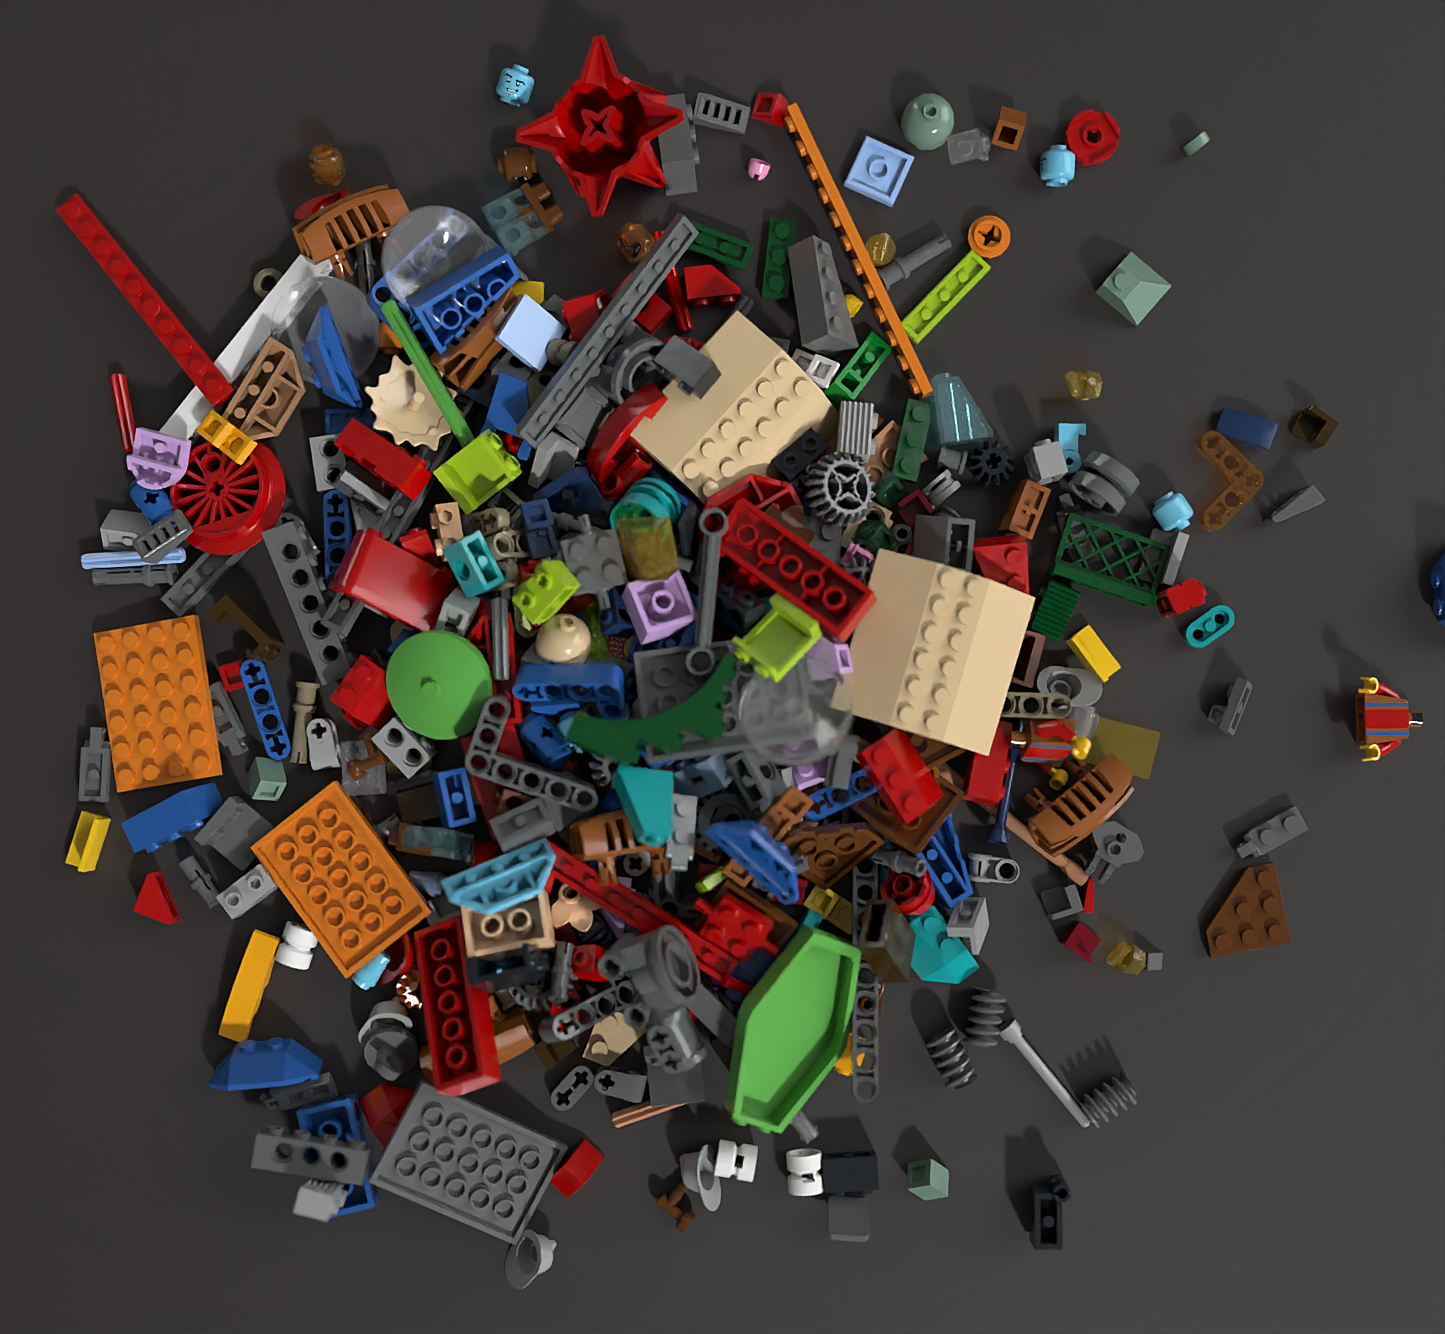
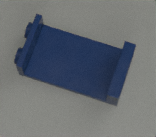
M586 467L571 468L532 495L534 500L547 498L550 510L558 514L563 512L562 493L564 489L575 488L581 490L580 500L577 505L579 507L601 512V505L604 500ZM620 547L624 563L626 561L625 556L632 551Z

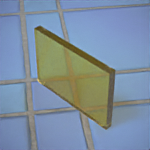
M1092 715L1086 737L1090 740L1091 747L1086 758L1081 760L1085 764L1097 765L1109 754L1113 753L1134 776L1149 779L1161 733L1102 718L1099 715Z

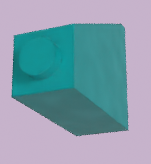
M618 766L612 774V782L637 841L646 842L648 846H662L672 836L673 772L629 767L628 769Z

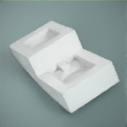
M796 349L791 358L818 387L827 389L840 366L838 362L818 354L814 356L799 349Z

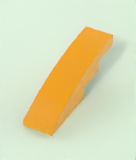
M257 929L254 930L235 979L218 1035L240 1043L247 1040L253 1017L259 1009L264 988L269 983L275 962L274 957L281 938Z

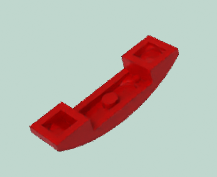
M651 382L628 397L613 412L599 431L591 447L586 465L598 482L603 483L619 463L614 455L644 416L652 420L669 399L655 383Z

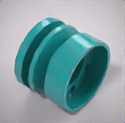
M649 477L639 479L629 488L624 497L612 510L610 516L611 528H615L617 535L656 548L679 519L681 513L680 499L667 483L659 479Z

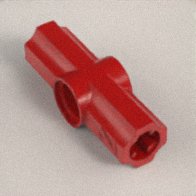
M636 449L616 471H611L604 482L600 483L598 490L603 499L609 500V498L621 500L629 488L649 471L653 465L651 459L643 451Z

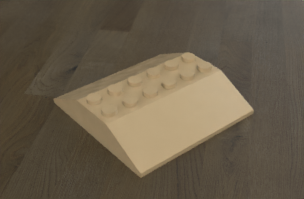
M736 310L699 350L700 353L716 364L722 374L701 400L693 394L690 396L684 394L677 387L678 383L672 380L662 390L669 399L652 420L644 416L630 436L704 507L706 499L751 473L782 482L778 475L779 470L772 464V461L810 428L828 443L838 432L839 413L822 390L784 350Z
M878 549L867 586L874 591L877 601L854 629L849 646L854 672L840 676L831 708L988 756L1035 597L995 581L939 563Z

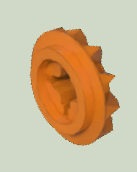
M983 216L973 222L969 229L967 240L971 250L980 257L991 259L1001 255L1007 249L1011 236L1007 224L1002 219L996 216ZM993 228L992 238L996 241H990L989 244L984 246L985 238L981 235H987Z
M418 969L404 974L397 984V995L400 1002L406 1004L408 1008L417 1007L421 1009L423 1006L422 992L420 996L416 995L415 992L418 982H420Z

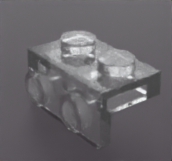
M341 742L342 786L348 796L387 793L385 765L379 764L366 770L365 777L358 781L352 779L347 771L346 765L349 760L358 758L362 761L368 758L365 742Z

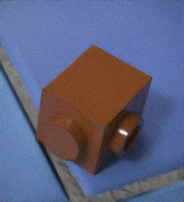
M1002 106L994 128L991 144L1017 151L1025 128L1027 113Z

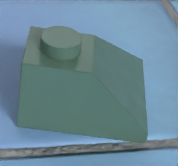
M1130 252L1096 293L1132 324L1137 326L1168 291L1171 285L1134 253Z

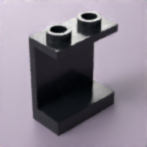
M523 943L525 966L497 973L496 964L477 956L464 958L468 986L493 993L551 978L550 970L553 966L551 956L544 949L530 943Z

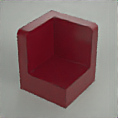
M920 489L908 495L894 507L901 520L910 529L915 526L916 515L930 516L934 511Z
M1074 920L1059 942L1086 962L1091 963L1093 959L1090 956L1101 939L1089 931L1083 924Z

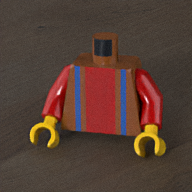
M1360 677V680L1364 681V688L1358 689V692L1363 694H1355L1356 745H1361L1360 749L1366 751V757L1362 758V761H1374L1400 746L1401 739L1409 737V727H1421L1423 715L1421 711H1409L1408 700L1400 699L1398 692L1378 682L1376 678Z
M1071 718L1030 719L1022 731L1009 730L1007 734V745L1009 747H1019L1020 759L1022 761L1035 763L1045 774L1048 772L1052 776L1049 785L1057 791L1061 789L1062 785L1065 786L1068 780V773L1062 769L1056 770L1054 767H1060L1071 751L1077 758L1085 759L1091 747V742L1088 738L1076 737L1075 722Z

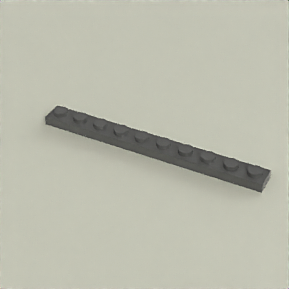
M677 213L513 430L531 447L536 449L699 234L685 215Z
M457 394L453 401L458 410L464 413L463 418L468 424L478 405L475 401ZM452 429L450 433L440 437L436 451L425 444L421 446L417 456L427 463L425 468L433 476L414 501L396 490L389 506L383 512L374 528L383 534L382 539L397 547L400 544V538L404 537L437 479L433 471L447 461L458 442ZM337 593L320 623L347 637L365 604L352 599L344 593Z

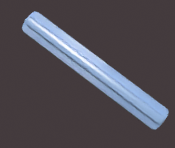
M174 548L158 564L182 563L186 560L184 548ZM136 550L90 553L81 556L84 569L156 565L142 561Z

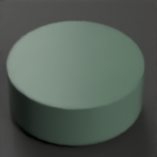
M1204 131L1182 149L1187 156H1190L1210 141V138Z

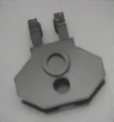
M1106 820L1088 835L1092 846L1089 853L1092 855L1085 865L1083 873L1087 876L1093 873L1101 859L1106 862V865L1098 876V882L1102 885L1105 884L1115 867L1119 868L1122 863L1140 860L1144 849L1139 836L1115 821ZM1119 833V839L1116 840V835Z

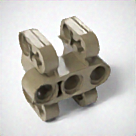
M504 508L486 509L473 515L469 520L470 534L477 531L481 532L502 575L506 573V576H504L505 581L485 592H497L515 586L519 581V566H526V562L531 560L523 523L516 530L509 527V513ZM480 522L482 523V532L480 530Z

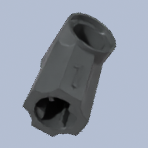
M830 732L826 752L828 761L824 786L848 789L852 761L855 760L858 749V736Z

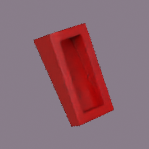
M1088 878L1084 883L1081 900L1084 910L1080 912L1094 913L1093 878Z

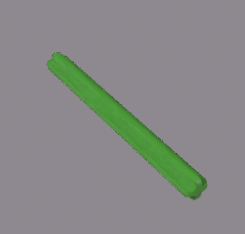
M394 300L385 302L381 306L383 314L463 448L475 439L473 433Z

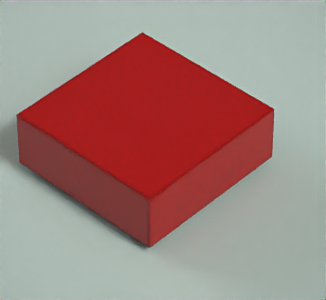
M243 658L218 666L226 692L245 687L240 674V668L246 659ZM246 670L247 675H251L250 670Z

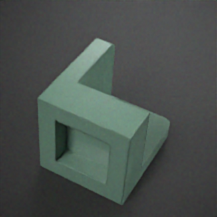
M255 757L247 774L252 799L278 801L287 784L282 760Z
M932 1159L908 1163L907 1190L923 1200L948 1197V1169Z

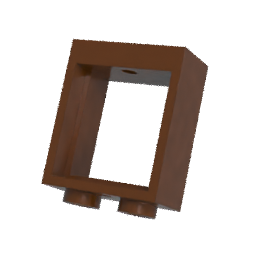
M1028 630L1025 631L1010 681L1011 685L1032 688L1046 636Z

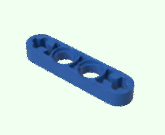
M248 659L241 665L240 674L266 752L271 758L280 760L291 753L292 743L265 664ZM250 663L260 667L261 671L257 672L258 680L265 679L266 684H259L253 688L250 687L249 683L255 682L253 675H247L246 670L250 669ZM260 688L266 689L270 695L268 702L265 704L256 702L254 698L255 692ZM267 714H273L277 717L278 725L275 729L270 730L263 725V718ZM282 730L283 735L277 736L280 743L286 744L282 755L278 751L273 752L272 747L276 743L274 737L268 739L267 734H274Z
M861 769L850 775L848 789H841L846 794L844 802L837 803L831 798V792L841 788L827 786L808 797L814 801L815 805L823 802L824 798L822 796L825 795L826 801L831 808L828 809L827 804L819 808V814H816L814 811H807L804 817L809 821H819L877 792L864 770ZM859 777L867 778L870 782V788L865 791L859 790L855 785V780Z

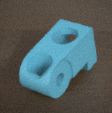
M1059 423L1055 426L1054 442L1060 441L1068 470L1065 476L1071 475L1081 466L1082 461L1078 453V438L1086 435V424Z

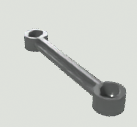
M710 508L704 511L699 521L705 535L694 649L689 652L686 664L694 675L701 677L709 675L714 670L716 664L715 657L710 650L721 536L728 529V519L725 513L717 508ZM715 514V516L722 520L723 527L720 531L712 533L707 529L704 520L708 515ZM701 651L702 654L709 658L711 663L709 668L703 672L697 670L691 661L692 656Z

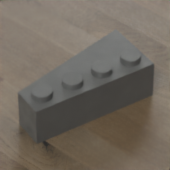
M812 235L788 247L802 346L832 359L858 349L859 345L829 243Z

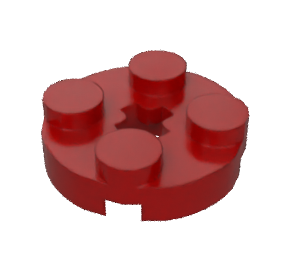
M1085 110L1072 119L1065 133L1067 150L1073 152L1075 160L1079 161L1083 166L1097 165L1105 162L1113 155L1117 148L1120 130L1114 118L1105 112L1102 114L1094 112L1095 110ZM1087 132H1090L1092 135L1098 134L1097 143L1089 142L1086 139L1088 137Z

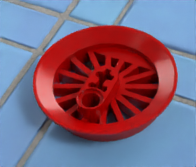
M254 440L257 445L249 455L251 459L243 466L233 459L231 461V458L223 451L221 455L218 454L217 451H220V449L209 441L190 451L186 473L181 480L171 485L170 500L173 511L181 510L194 530L185 540L197 549L215 555L240 553L262 541L264 538L261 532L272 529L277 523L285 502V476L276 456L259 441ZM220 463L219 468L215 471L216 466ZM196 464L202 470L204 478L192 472ZM257 468L258 474L244 478ZM188 476H190L206 486L191 485L185 483ZM259 483V490L241 489ZM184 491L199 492L183 498ZM240 496L257 498L255 505L252 506L241 500ZM237 503L250 511L241 513L235 504ZM195 504L185 512L184 507ZM199 515L194 525H192L190 521Z

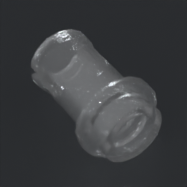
M801 1110L790 1121L800 1134L801 1141L804 1140L806 1143H809L819 1134L817 1131L818 1126H813Z

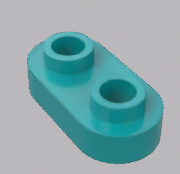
M1224 605L1210 608L1186 626L1183 633L1185 642L1193 648L1207 646L1233 626L1235 621L1233 611ZM1217 614L1222 617L1221 624L1215 622L1214 618ZM1195 630H1198L1201 634L1199 640L1193 637Z

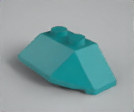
M933 904L920 915H904L916 934L911 967L921 980L959 984L980 968L958 937L948 936V923Z

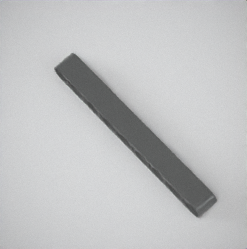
M871 854L862 860L870 864L871 872L861 873L857 865L851 869V942L856 946L858 945L862 928L857 923V918L864 915L867 901L861 900L858 897L857 891L861 888H866L871 892L872 897L870 900L878 899V865L873 862L874 858H872ZM861 955L859 971L867 970L870 972L872 979L867 984L861 983L858 979L856 983L851 1015V1094L857 1102L868 1103L878 1093V977L864 956ZM864 997L870 1000L872 1004L870 1011L863 1012L857 1007V1000ZM865 1025L870 1028L872 1036L869 1040H862L858 1037L857 1028L859 1026ZM864 1053L870 1056L872 1060L870 1068L863 1069L857 1064L858 1055ZM860 1082H866L871 1086L872 1093L870 1097L863 1098L859 1096L857 1086Z

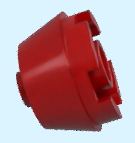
M891 868L887 871L889 875L884 882V886H880L882 899L893 898L903 915H920L930 908L935 898V890L927 869L921 877L904 871L901 873L895 872Z

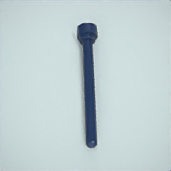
M1022 717L1014 718L1012 731L1023 730L1024 720ZM1011 747L1008 750L1007 758H1010V766L1007 774H1004L1002 784H1005L1004 797L1002 800H999L995 824H992V828L988 829L987 841L1002 845H1008L1010 833L1008 832V827H1006L1019 747Z

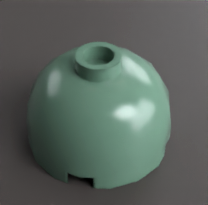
M924 93L914 97L906 105L901 117V131L904 138L921 150H933L942 146L949 138L954 127V113L951 105L943 97L934 93Z

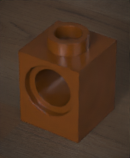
M502 784L501 788L495 789L492 804H495L496 815H503L537 797ZM510 797H517L520 799V801L516 804H509L506 802L507 799Z

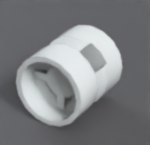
M288 921L282 934L285 941L278 945L274 959L290 967L308 969L313 957L310 949L316 947L318 940L307 925Z
M720 1139L714 1175L729 1178L733 1174L737 1180L752 1182L758 1146L743 1143L740 1147H737L733 1141ZM736 1155L743 1156L741 1167L734 1166Z
M818 1149L788 1151L786 1153L787 1170L791 1172L788 1176L789 1194L809 1196L822 1193L823 1176L818 1172L822 1168L821 1151Z

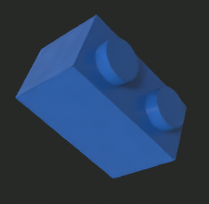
M456 767L432 773L443 827L451 828L476 822L465 767Z

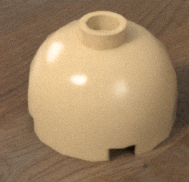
M565 613L555 614L540 626L535 649L538 656L547 664H550L551 661L557 664H583L590 652L591 634L587 625L580 618Z

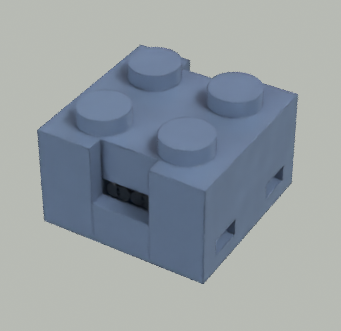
M741 752L679 760L675 764L676 769L673 771V784L680 795L696 796L697 798L723 789L733 780L725 761Z

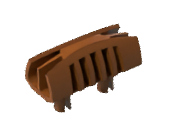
M386 184L342 198L309 216L295 226L292 231L299 251L306 261L317 265L329 259L337 280L345 279L343 270L346 274L353 275V271L344 254L346 250L376 236L384 257L392 256L390 248L392 251L399 253L400 249L391 230L410 220L412 216L399 190L389 189Z
M513 285L496 301L493 300L478 319L474 318L464 328L465 332L458 339L455 337L446 346L447 349L441 355L435 351L429 357L430 362L464 393L505 348L494 338L521 297V295L516 296L511 291Z
M1113 753L1109 754L1092 769L1080 758L1073 755L1074 763L1067 760L1064 767L1079 780L1053 802H1050L1037 788L1033 789L1034 797L1028 793L1025 796V802L1030 804L1039 813L1028 822L1031 837L1036 845L1055 858L1092 833L1135 790L1129 785L1133 774Z
M624 809L595 815L570 825V853L574 860L585 861L594 859L598 862L600 885H608V879L609 883H618L614 864L616 855L641 851L650 852L652 877L660 876V871L663 875L670 874L667 858L663 856L664 844L654 847L648 846L646 842L637 841Z
M488 993L499 1065L535 1045L531 1038L533 1037L534 1029L525 1008H523V1004L501 1012L493 993ZM429 1044L421 1047L419 1060L427 1080L434 1084Z

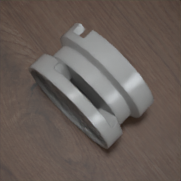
M948 469L921 491L933 509L961 486L957 480L954 481L951 478L952 474ZM939 481L942 482V483H941L940 485H938L934 490L931 489V488L934 487Z

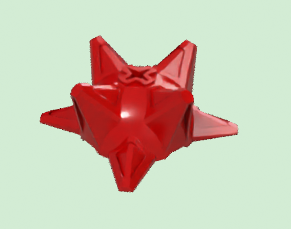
M605 36L593 37L580 78L574 81L564 96L555 103L552 112L517 129L516 142L552 152L576 193L581 198H586L591 216L602 217L618 178L623 177L658 189H662L667 184L650 142L651 139L683 122L684 110L666 105L667 95L663 92L619 74Z

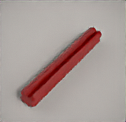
M664 230L656 231L652 234L654 244ZM674 265L664 280L679 332L687 333L693 330V324L677 269Z

